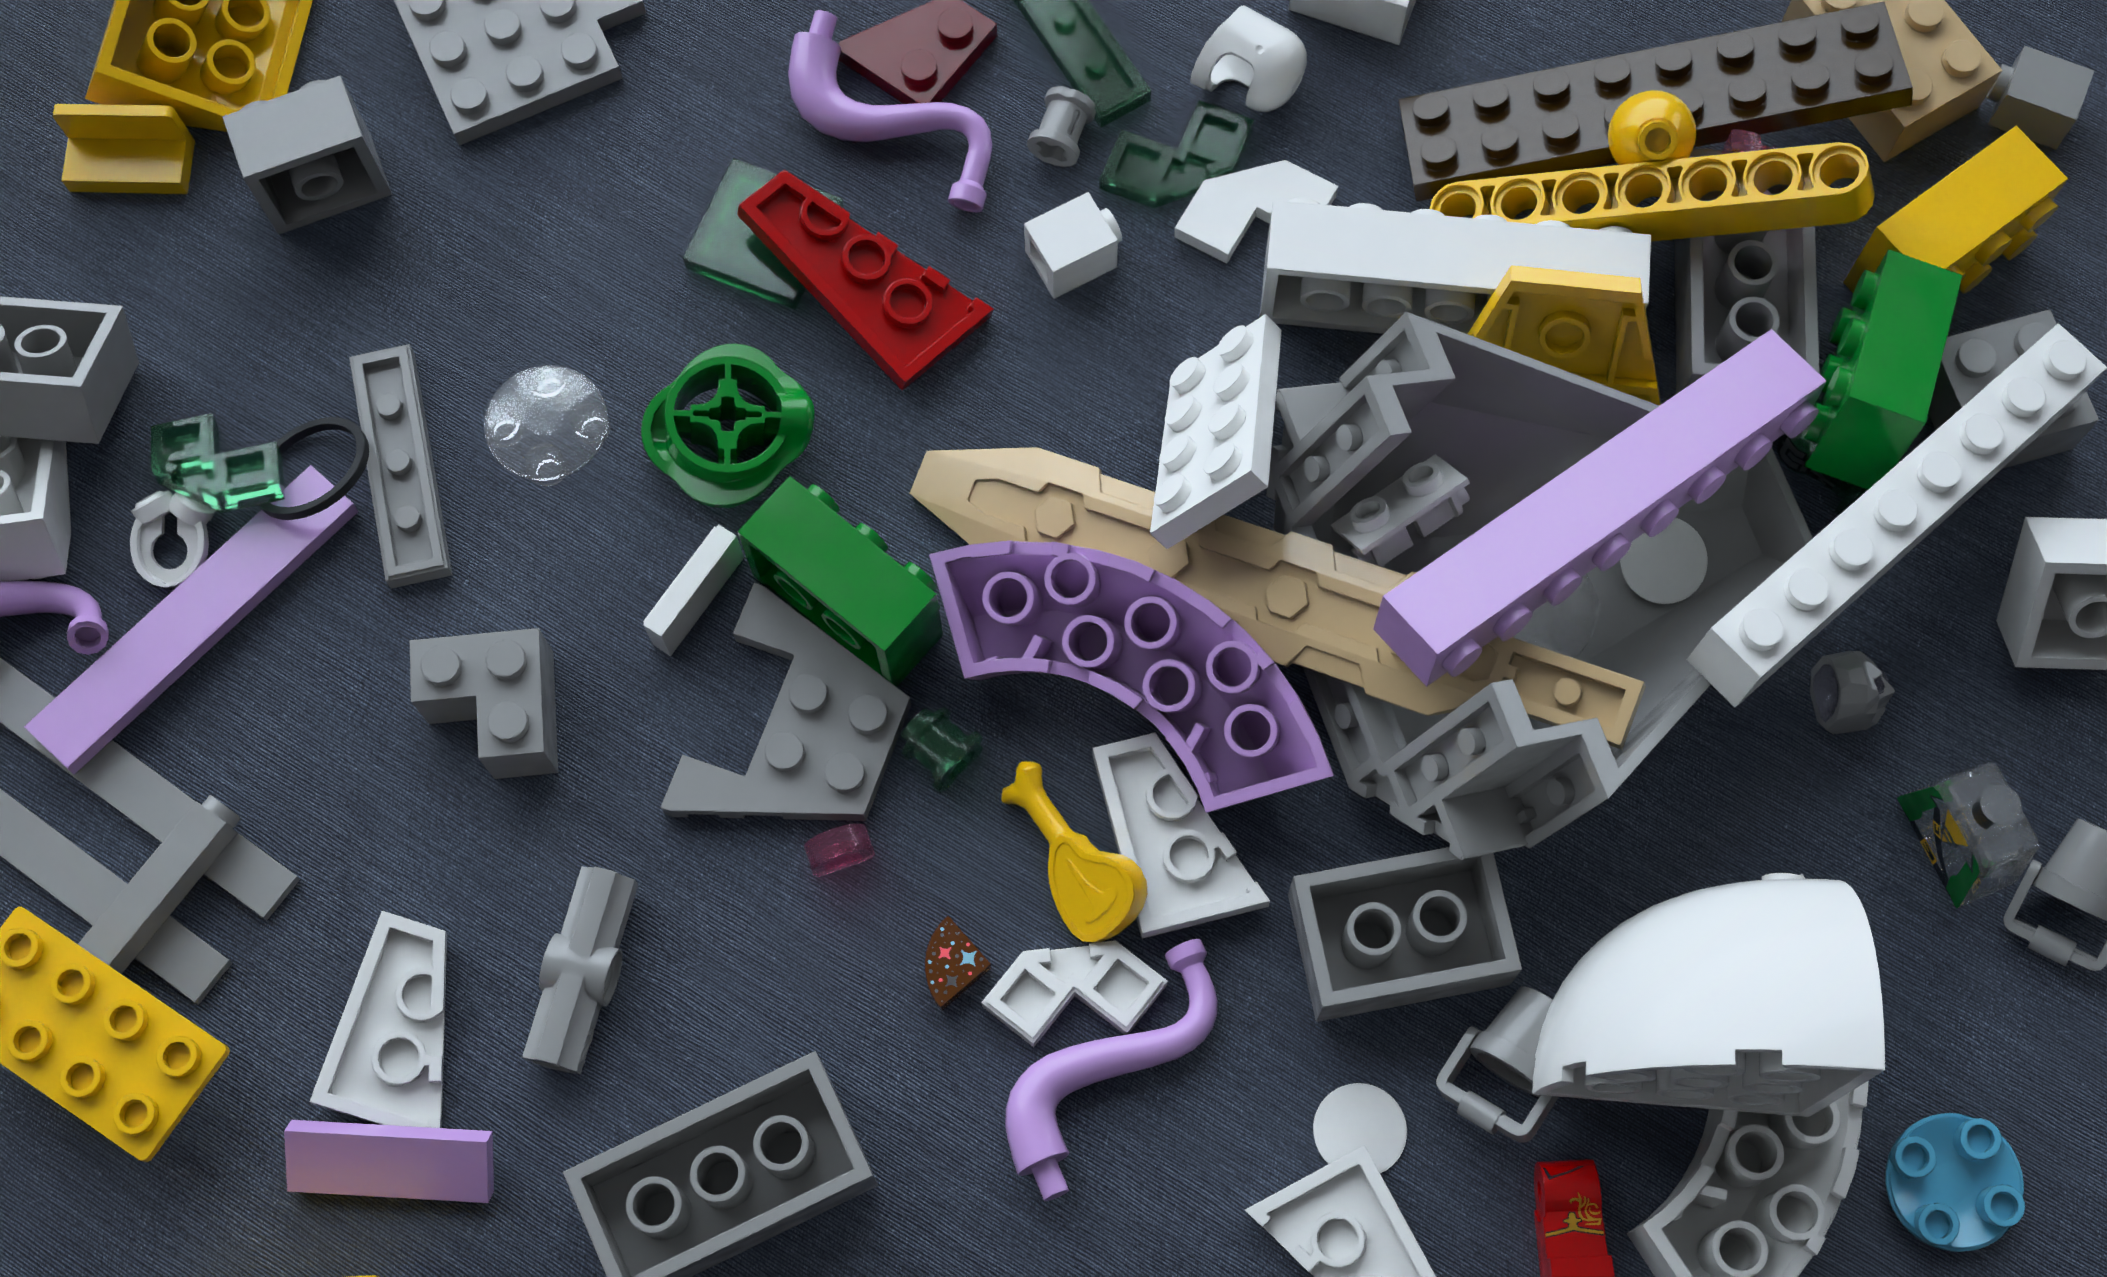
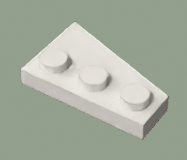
M1156 733L1093 748L1092 755L1118 852L1132 859L1140 867L1147 881L1148 895L1143 909L1136 918L1142 939L1269 907V898L1258 882L1253 881L1236 856V850L1226 835L1219 831L1208 813L1205 812L1204 807L1198 800V794Z
M381 911L309 1102L313 1105L377 1125L442 1128L447 959L446 931Z
M1365 1145L1245 1209L1259 1225L1271 1234L1314 1277H1436Z

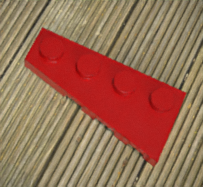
M785 169L738 206V217L902 391L985 323L992 315L994 308L977 297L971 300L950 286L949 278L931 266H928L927 269L923 268L897 250L899 245L881 233L877 232L876 235L870 233L849 219L850 213Z

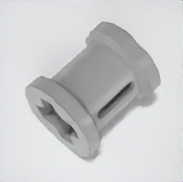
M1056 86L1050 88L1044 98L1046 112L1039 129L1030 133L1027 147L1035 157L1054 166L1070 167L1076 164L1079 158L1080 149L1077 144L1085 124L1092 122L1095 117V103L1078 90Z

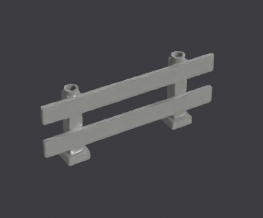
M0 658V723L162 842L127 884L0 788V856L92 925L78 945L121 974L133 959L136 958L199 1005L233 962L171 917L170 914L202 875L205 874L265 920H268L299 882L300 878L235 831L233 828L242 818L216 798L209 795L201 805L113 740L75 775L72 774L24 727L52 702L55 697Z

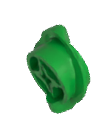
M723 344L710 348L696 356L669 386L654 396L643 415L641 425L642 444L651 462L675 481L690 498L710 507H735L747 503L763 493L776 476L804 452L813 434L815 408L810 396L803 387L777 367L773 360L765 353L744 344ZM718 388L712 400L704 404H691L690 410H683L696 396L708 390ZM738 389L748 391L759 397L770 407L772 412H766L765 406L749 404L743 400ZM721 420H734V431H722ZM681 438H690L691 444L710 448L717 456L718 463L705 460L696 455L684 444ZM764 440H774L757 457L737 463L738 456L744 449L750 446L764 445Z

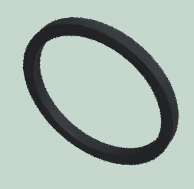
M340 417L320 418L294 428L275 442L257 465L251 485L255 502L267 515L281 520L301 519L327 509L347 494L362 475L369 457V444L365 434L354 422ZM326 430H342L355 437L356 454L354 461L346 475L330 491L311 502L294 507H280L266 500L264 488L270 469L277 459L296 442L309 435Z

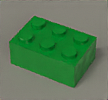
M1892 250L1887 251L1875 272L1864 270L1851 299L1852 310L1845 307L1840 309L1829 335L1828 342L1837 345L1835 355L1829 354L1819 373L1827 382L1821 391L1824 393L1821 404L1816 402L1814 405L1819 410L1818 415L1802 432V439L1811 441L1804 467L1869 490L1898 464L1926 424L1963 275Z
M789 476L737 531L752 575L799 614L897 687L943 636L939 612L940 606L937 594L934 592L937 589L935 582L914 563L908 562L903 567L885 553L888 550L887 544L870 527L859 523L854 528L837 514L840 511L838 504L823 489L814 484H811L806 489Z

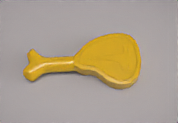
M1031 761L1019 763L1016 767L1015 781L1003 788L1001 800L1004 804H1016L1026 809L1049 842V885L1055 905L1064 923L1071 933L1083 942H1102L1120 934L1135 921L1144 907L1148 893L1147 881L1142 870L1132 859L1121 854L1099 851L1085 835L1074 832L1047 796L1043 787L1042 767L1040 764Z

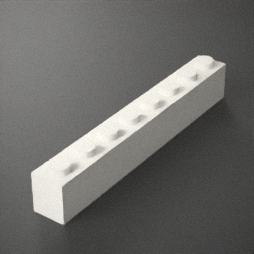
M2059 323L2055 325L1712 626L1686 660L1734 708L1738 706L2072 407L2107 367Z

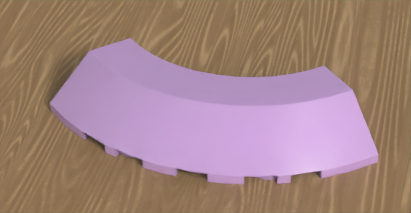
M1010 540L971 544L929 554L964 679L984 680L1009 674L1048 673L1080 680L1112 694L1140 712L1166 737L1165 739L1186 766L1198 790L1206 813L1334 776L1313 722L1299 696L1276 663L1245 629L1211 601L1176 579L1131 559L1097 549L1058 542H1019Z

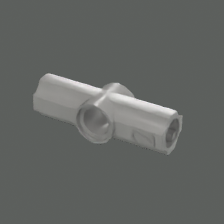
M595 866L581 867L561 934H554L543 957L539 976V987L543 992L522 1056L526 1061L545 1068L581 1075L583 1065L586 1062V1055L593 1039L601 1006L609 1004L618 984L623 957L622 950L619 947L639 885L635 879Z

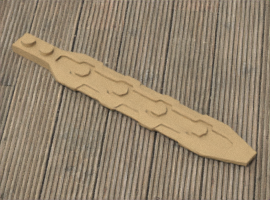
M1038 447L926 451L909 493L969 545L1010 540L1019 542H1058L1097 549L1137 561L1176 579L1211 601L1245 629L1276 664L1288 667L1293 663L1364 688L1365 694L1425 716L1451 713L1490 683L1513 679L1529 718L1552 726L1598 718L1608 744L1623 750L1646 688L1644 681L1515 639L1514 637L1506 641L1496 637L1482 647L1481 655L1463 673L1452 677L1447 672L1426 687L1373 630L1382 597L1416 574V572L1412 571L1404 575L1335 552L1332 544L1292 531L1284 535L1226 515H1222L1174 546L1166 549L1150 534L1154 491L1103 475L1099 467Z

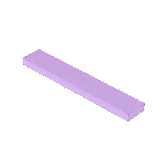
M310 465L270 503L280 507L299 506L321 497L330 491L334 485ZM344 495L327 509L312 516L295 520L276 519L261 510L24 727L75 775L356 515L358 510L354 503Z

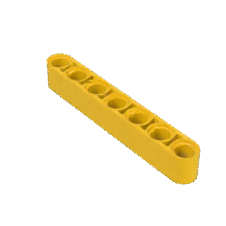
M1836 142L1459 181L1447 184L1441 188L1433 197L1430 209L1452 217L1473 215L1472 218L1480 215H1497L1505 218L1508 222L1529 224L1554 220L1564 222L1573 228L1594 230L1609 226H1620L1631 230L1633 233L1651 235V241L1846 224L1857 221L1867 214L1873 205L1875 193L1867 155L1860 147L1851 143ZM1852 178L1855 180L1844 188L1829 187L1830 184L1838 179ZM1778 184L1789 186L1779 194H1764L1767 189ZM1723 191V194L1715 200L1700 201L1701 197L1708 192ZM1660 197L1651 206L1644 208L1636 207L1646 198ZM1597 203L1588 212L1582 214L1575 213L1582 205ZM1527 209H1535L1528 217L1514 220L1515 216Z

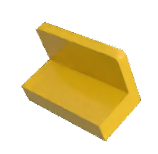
M103 104L54 105L53 118L68 137L61 181L70 192L188 194L195 140L173 107Z

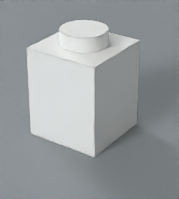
M1087 192L1024 223L1025 252L1053 299L1117 268L1118 243L1122 241V234L1110 210L1105 208L1100 211L1090 193Z

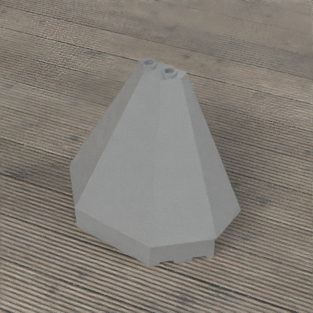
M1405 312L1340 377L1339 383L1277 389L1275 409L1280 411L1284 427L1282 445L1272 446L1269 482L1266 493L1267 497L1276 500L1273 531L1284 535L1292 531L1332 544L1335 552L1351 557L1350 550L1354 547L1335 532L1331 524L1349 513L1358 502L1374 496L1401 478L1410 467L1424 462L1436 454L1468 478L1470 484L1464 488L1469 495L1470 501L1462 506L1463 513L1452 518L1426 537L1421 536L1417 532L1413 522L1406 526L1413 546L1387 562L1383 568L1404 575L1412 571L1417 573L1659 407V405L1415 314ZM1772 447L1765 457L1749 470L1744 471L1738 466L1728 473L1721 487L1704 502L1697 504L1692 499L1679 508L1675 518L1688 523L1698 532L1705 544L1708 556L1704 580L1691 596L1673 604H1657L1647 601L1629 587L1622 574L1619 560L1606 571H1601L1598 567H1595L1585 574L1578 588L1560 604L1552 606L1547 601L1534 610L1532 618L1527 625L1513 636L1515 639L1644 681L1646 688L1623 750L1608 744L1598 718L1557 726L1529 718L1513 679L1490 683L1451 713L1425 716L1368 696L1362 687L1303 667L1348 787L1364 798L1376 796L1389 804L1390 815L1420 834L1434 833L1450 843L1449 852L1461 860L1522 846L1530 849L1607 800L1711 685L1686 660L1706 633L1813 539Z

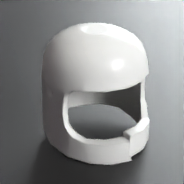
M1243 5L1223 22L1205 43L1194 65L1190 83L1212 92L1224 82H1239L1249 87L1245 103L1248 108L1260 112L1273 111L1284 105L1297 90L1306 69L1307 52L1304 44L1295 33Z

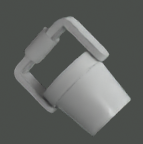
M2077 818L2045 867L2041 866L2042 863L2034 859L2032 860L2003 920L2005 927L2010 932L2030 941L2028 949L2063 966H2066L2070 960L2088 970L2098 971L2107 965V940L2098 957H2095L2076 948V942L2041 925L2035 928L2015 918L2033 884L2044 892L2107 921V830Z
M1521 986L1485 1031H1480L1473 1026L1467 1029L1436 1079V1085L1442 1097L1458 1107V1115L1492 1135L1499 1131L1520 1143L1528 1142L1535 1136L1559 1097L1532 1094L1535 1054L1541 1029L1553 999L1532 988ZM1471 1054L1483 1066L1509 1084L1528 1094L1539 1097L1522 1125L1507 1117L1506 1111L1472 1091L1465 1092L1453 1085L1454 1080Z

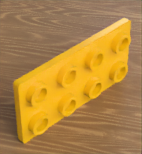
M23 907L15 908L0 927V1064L138 1160L143 1162L151 1161L230 1053L229 1047Z

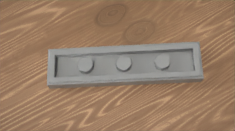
M410 344L351 356L349 360L360 427L369 444L367 470L385 581L392 589L452 576L415 353Z

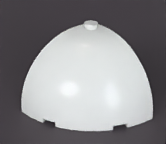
M1771 873L1762 876V880L1731 883L1688 892L1655 904L1622 922L1601 938L1576 963L1562 982L1551 1002L1541 1029L1535 1054L1532 1094L1803 1117L1814 1115L1885 1071L1884 1018L1879 968L1870 925L1859 897L1851 886L1840 880L1804 879L1800 875L1791 873Z

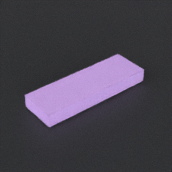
M291 1120L284 1130L287 1192L489 1203L494 1193L493 1131Z

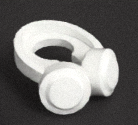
M167 490L164 492L157 491L135 504V508L131 510L136 519L130 536V552L133 564L143 579L156 586L168 589L176 588L206 561L209 548L206 524L208 521H211L216 511L215 506L207 498L191 491L181 490L173 495ZM170 512L177 517V535L183 538L188 551L183 564L175 569L163 568L157 563L153 553L155 542L164 534L165 516Z

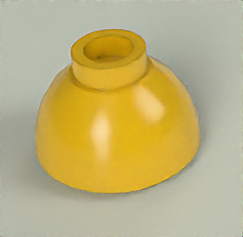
M1657 90L1644 91L1624 101L1615 111L1608 129L1609 149L1618 165L1689 158L1696 141L1695 120L1687 105L1675 95Z

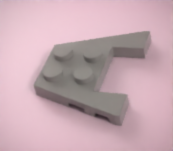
M754 583L734 629V638L736 642L792 660V663L746 775H740L682 755L660 808L664 814L671 817H688V814L719 815L720 818H744L745 815L782 816L783 819L866 821L910 710V697L767 588Z

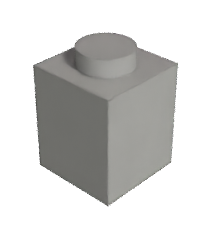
M2024 46L2011 67L2004 64L2000 65L2002 72L1987 94L1988 99L1996 101L1988 125L2007 132L2017 125L2031 141L2057 149L2077 121L2094 70Z

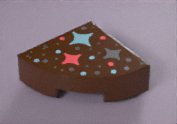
M949 916L943 919L935 929L928 943L925 956V974L932 998L941 1011L992 969L990 962Z

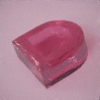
M849 824L830 829L811 838L804 845L813 875H817V877L873 859V856H875L867 827L864 824Z

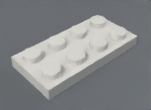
M1266 314L1246 327L1240 325L1233 328L1222 338L1219 345L1199 358H1188L1171 375L1150 534L1166 549H1169L1268 488L1282 330Z

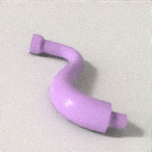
M815 11L809 32H798L794 36L788 70L791 98L802 118L822 134L843 141H881L936 130H955L963 133L968 141V153L960 180L952 184L948 202L952 206L964 211L981 212L987 196L983 184L992 152L991 131L985 120L970 108L954 103L932 102L870 105L847 97L841 91L837 82L836 71L841 47L832 40L837 17L827 11Z

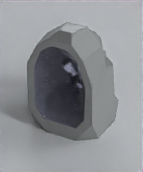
M1845 651L1822 656L1811 669L1810 695L1816 719L1820 725L1833 735L1866 730L1877 724L1885 712V706L1895 693L1894 688L1889 684L1886 673L1879 669L1861 651Z

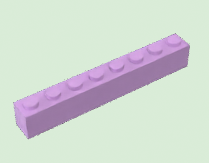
M1772 329L1386 593L1382 597L1373 630L1426 687L1447 672L1452 677L1458 676L1478 659L1482 653L1483 646L1496 637L1506 641L1515 636L1530 621L1533 615L1532 612L1547 601L1552 606L1560 604L1578 588L1582 582V577L1592 569L1598 567L1601 571L1608 570L1627 553L1633 540L1643 533H1646L1649 537L1656 536L1675 519L1679 508L1692 499L1697 504L1704 502L1721 487L1728 473L1738 466L1744 471L1749 470L1760 462L1770 451L1776 439L1784 434L1789 438H1794L1803 432L1818 415L1819 410L1814 405L1827 381Z

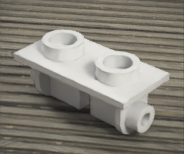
M1435 454L1426 461L1410 467L1401 478L1374 496L1358 502L1349 513L1332 523L1331 527L1354 547L1350 550L1351 557L1384 567L1387 562L1413 546L1406 526L1413 522L1417 532L1421 536L1426 537L1452 518L1463 513L1462 506L1470 501L1469 495L1464 488L1470 482L1467 477Z

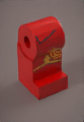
M1592 1159L1536 1162L1534 1169L1536 1203L1534 1218L1540 1277H1615L1612 1255H1608L1602 1216L1601 1187L1594 1161Z

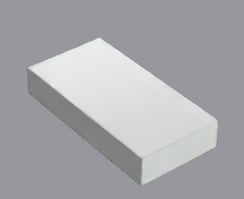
M719 524L717 527L714 526L643 621V626L652 644L669 656L674 653L744 559L735 534Z

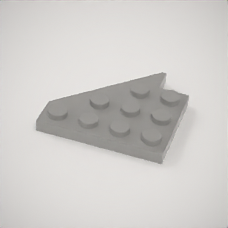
M394 0L459 146L623 79L619 65L602 31L646 14L643 0Z

